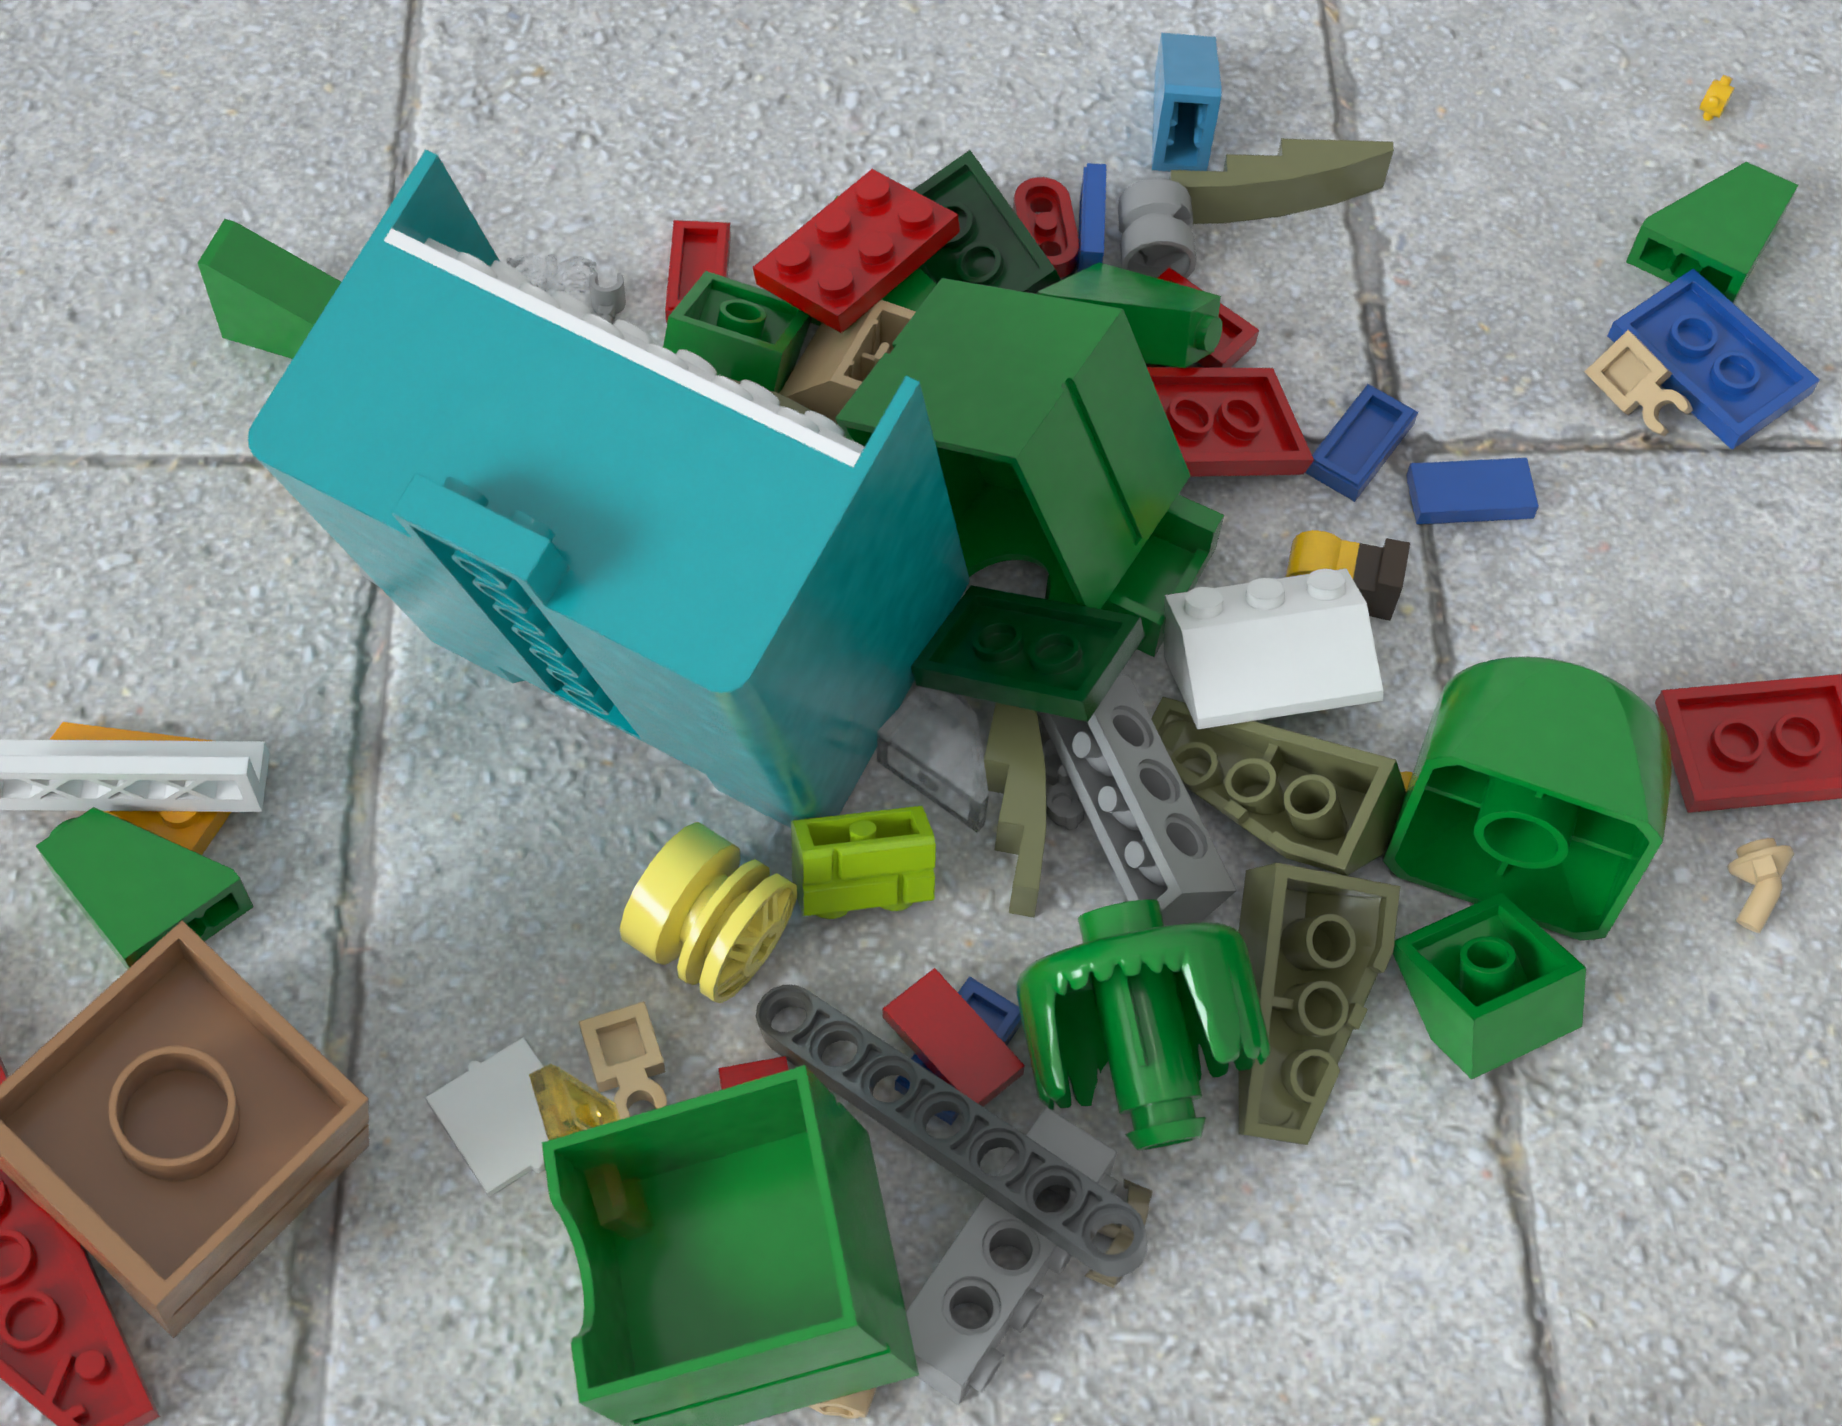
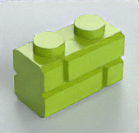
M923 805L791 821L792 881L797 885V900L802 916L816 915L824 919H837L843 917L851 910L881 907L889 911H901L909 908L913 903L934 900L936 842Z

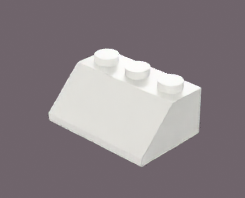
M1319 569L1305 575L1278 579L1258 578L1244 584L1217 588L1197 587L1188 592L1165 595L1164 658L1197 729L1383 701L1384 690L1367 603L1347 569Z

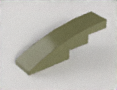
M1281 138L1278 155L1226 154L1223 171L1171 170L1169 180L1180 183L1188 190L1192 203L1193 224H1223L1281 217L1334 205L1383 188L1394 147L1391 141Z
M995 703L984 756L981 790L1003 794L994 850L1018 855L1009 913L1034 918L1047 828L1046 770L1037 711Z

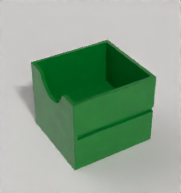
M941 278L893 341L892 346L894 349L890 354L884 353L836 416L835 420L844 431L845 438L865 447L904 378L908 376L919 381L969 577L981 569L999 562L1010 560L1029 561L1041 566L1050 575L1051 590L1048 600L1101 609L1191 477L1125 312L1121 308Z
M806 1065L542 1142L549 1197L571 1239L582 1281L584 1299L583 1322L578 1335L571 1339L579 1404L622 1426H738L919 1376L869 1132L840 1102L836 1101V1097Z

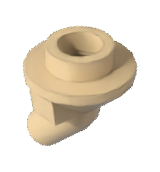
M1774 838L1759 839L1740 846L1736 849L1738 858L1727 866L1730 874L1755 885L1736 922L1756 933L1761 932L1780 898L1783 888L1781 877L1794 856L1791 846H1777Z

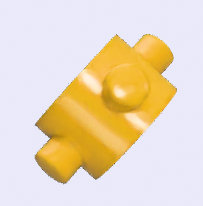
M1722 75L1720 81L1714 79L1699 107L1700 110L1704 111L1703 118L1710 121L1714 116L1721 117L1735 87L1730 86L1733 80L1731 77Z

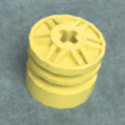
M695 822L684 827L673 836L650 862L637 882L624 909L620 933L623 941L658 964L666 965L679 958L677 964L678 978L691 985L699 983L700 993L714 1002L723 1003L734 997L752 979L772 953L792 915L797 900V885L777 873L770 876V867L756 859L739 867L741 861L740 848L707 826Z

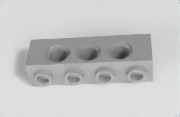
M1119 675L1088 722L1038 711L1128 901L1158 900L1164 926L1200 923L1237 891L1129 675Z
M1045 1107L1026 1136L1113 1193L1119 1182L1110 1176L1117 1151ZM1014 1152L998 1176L1008 1174L1016 1167L1019 1161V1155ZM1052 1185L1045 1188L1057 1193L1063 1199L1065 1206L1058 1211L1042 1212L1049 1215H1058L1072 1207L1076 1194L1070 1188L1064 1185ZM984 1196L906 1310L919 1376L916 1377L958 1405L971 1387L982 1393L1004 1359L1005 1355L996 1350L1010 1327L1020 1333L1025 1329L1043 1299V1295L1035 1290L1048 1269L1060 1274L1070 1261L1072 1255ZM1000 1246H1014L1024 1253L1028 1262L1019 1269L1008 1270L998 1266L992 1260L990 1253ZM974 1303L986 1311L989 1321L980 1328L967 1329L958 1325L953 1320L950 1312L959 1304Z

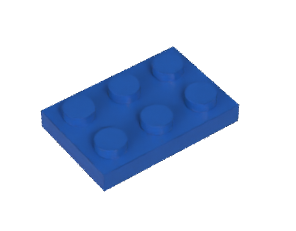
M1694 268L1615 320L1607 335L1615 343L1627 330L1632 332L1672 373L1661 386L1664 389L1674 390L1683 395L1692 406L1693 411L1691 413L1731 450L1810 396L1820 381L1819 378Z

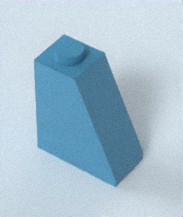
M1161 33L1155 68L1152 170L1171 172V170L1207 171L1222 97L1216 37Z

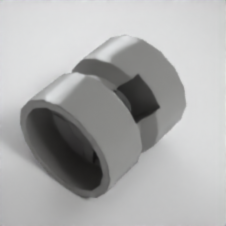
M1151 178L1139 181L1126 188L1118 201L1119 232L1122 233L1120 242L1122 269L1157 278L1170 267L1187 279L1193 273L1196 266L1195 238L1192 232V203L1188 190L1180 183L1164 178Z

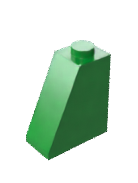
M1746 161L1645 218L1626 263L1669 283L1674 282L1694 268L1734 303L1781 222L1798 185Z
M228 219L223 220L198 261L222 338L291 359L294 358L341 284V281L237 222Z
M1101 262L1037 292L1039 295L1123 309L1144 362L1147 364L1186 368L1213 353L1222 334V320L1218 317L1221 296Z
M95 807L78 818H70L60 823L53 829L48 838L36 845L54 877L127 970L181 921L189 926L205 942L254 907L241 878L233 869Z

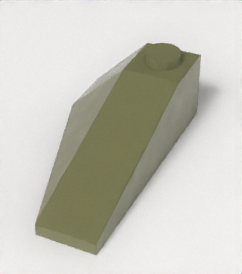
M1162 697L1151 720L1184 786L1287 859L1345 876L1352 874L1384 854L1406 794L1396 759L1256 721L1197 729L1185 702Z
M1273 863L1246 870L1238 932L1243 936L1248 948L1271 1053L1262 1065L1255 1059L1252 1069L1246 1071L1238 1070L1239 1135L1308 1145L1340 1073L1338 1063L1352 1031L1360 1028L1368 1009L1364 1007V1004L1378 974L1385 972L1393 954L1401 886L1282 863Z

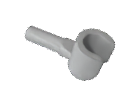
M594 272L589 279L592 309L597 313V316L613 325L615 314L620 313L626 305L623 275L621 273L617 274V284L615 286L603 288L599 286L598 272Z

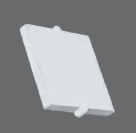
M524 1037L482 1063L476 1060L471 1061L468 1064L467 1072L425 1097L430 1108L488 1197L531 1170L540 1173L545 1169L542 1142L586 1130Z

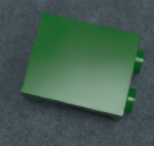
M1178 494L1101 608L1102 610L1141 617L1145 637L1136 650L1155 657L1164 641L1166 621L1164 616L1165 595L1188 592L1194 588L1217 547L1224 514ZM1048 575L1045 599L1049 598L1051 590L1050 575Z

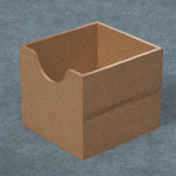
M181 921L0 1084V1169L38 1206L60 1223L118 1281L127 1293L174 1338L369 1146V1099L189 926Z

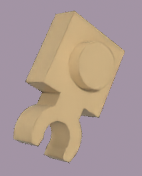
M1629 330L1584 371L1625 414L1630 415L1641 405L1643 407L1642 414L1645 424L1649 429L1665 437L1669 433L1666 426L1659 420V411L1663 406L1675 404L1686 415L1693 411L1690 402L1683 395L1674 390H1663L1660 387L1672 373Z
M645 1001L578 1021L599 1093L619 1087L613 1102L616 1120L630 1117L629 1108L633 1103L640 1100L652 1103L655 1109L667 1106L666 1095L662 1087L655 1081L648 1079V1077L665 1073V1066Z

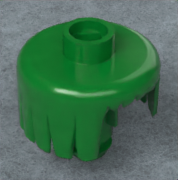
M1154 899L1117 903L1080 915L1078 923L1083 943L1034 961L1021 972L1016 983V995L1039 1100L1050 1110H1054V1102L1061 1109L1070 1108L1072 1105L1070 1080L1076 1101L1081 1106H1092L1094 1091L1098 1083V1069L1101 1074L1108 1062L1119 1114L1131 1115L1134 1131L1128 1132L1125 1135L1137 1151L1172 1146L1201 1138L1206 1117H1196L1193 1105L1194 1100L1202 1097L1199 1083L1202 1077L1199 1044L1203 1051L1208 1071L1213 1078L1226 1075L1229 1069V1062L1231 1061L1234 1062L1237 1070L1246 1071L1252 1069L1255 1059L1262 1065L1271 1053L1249 952L1243 936L1235 928L1221 923L1203 922L1164 926L1159 901Z

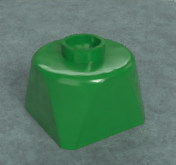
M1520 656L1494 659L1470 666L1453 676L1442 690L1383 862L1398 878L1473 904L1502 892L1540 927L1580 941L1606 938L1664 839L1672 774L1671 746L1666 729L1656 713L1634 692L1616 680L1582 665L1552 658Z

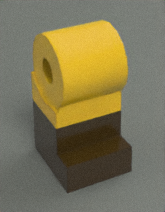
M1305 531L1296 535L1292 541L1285 577L1310 574L1319 569H1347L1367 603L1369 616L1391 621L1403 588L1410 542L1386 538L1383 547L1341 540L1336 535L1325 531Z

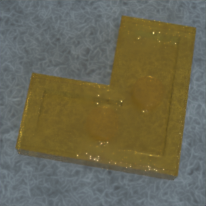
M551 1063L528 1074L548 1141L620 1120L616 1103L558 1066ZM606 1163L584 1171L600 1226L629 1241L653 1231L652 1226L654 1224L640 1179L632 1177L622 1181L618 1167L613 1163Z

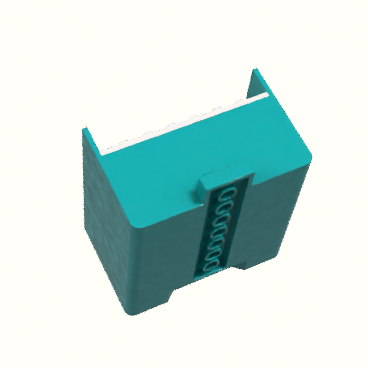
M426 149L256 416L248 432L249 449L259 462L432 642L511 683L527 681L707 775L718 791L791 828L792 820L836 816L841 813L914 682L911 669L912 664L957 605L970 582L919 381L908 376L904 378L865 447L843 437L844 431L835 422L819 413L806 411L802 415L790 408L779 406V399L774 394L754 382L742 380L739 385L726 377L716 375L717 372L711 364L692 352L679 350L677 354H674L659 345H655L653 339L647 333L627 321L616 320L614 325H612L605 319L592 314L589 307L576 297L561 290H555L551 296L542 289L532 285L529 279L521 272L499 260L437 154Z

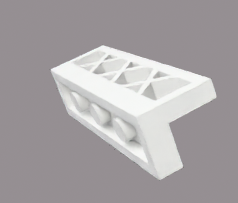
M0 739V810L88 811L95 807L102 811L262 812L270 754L265 741Z

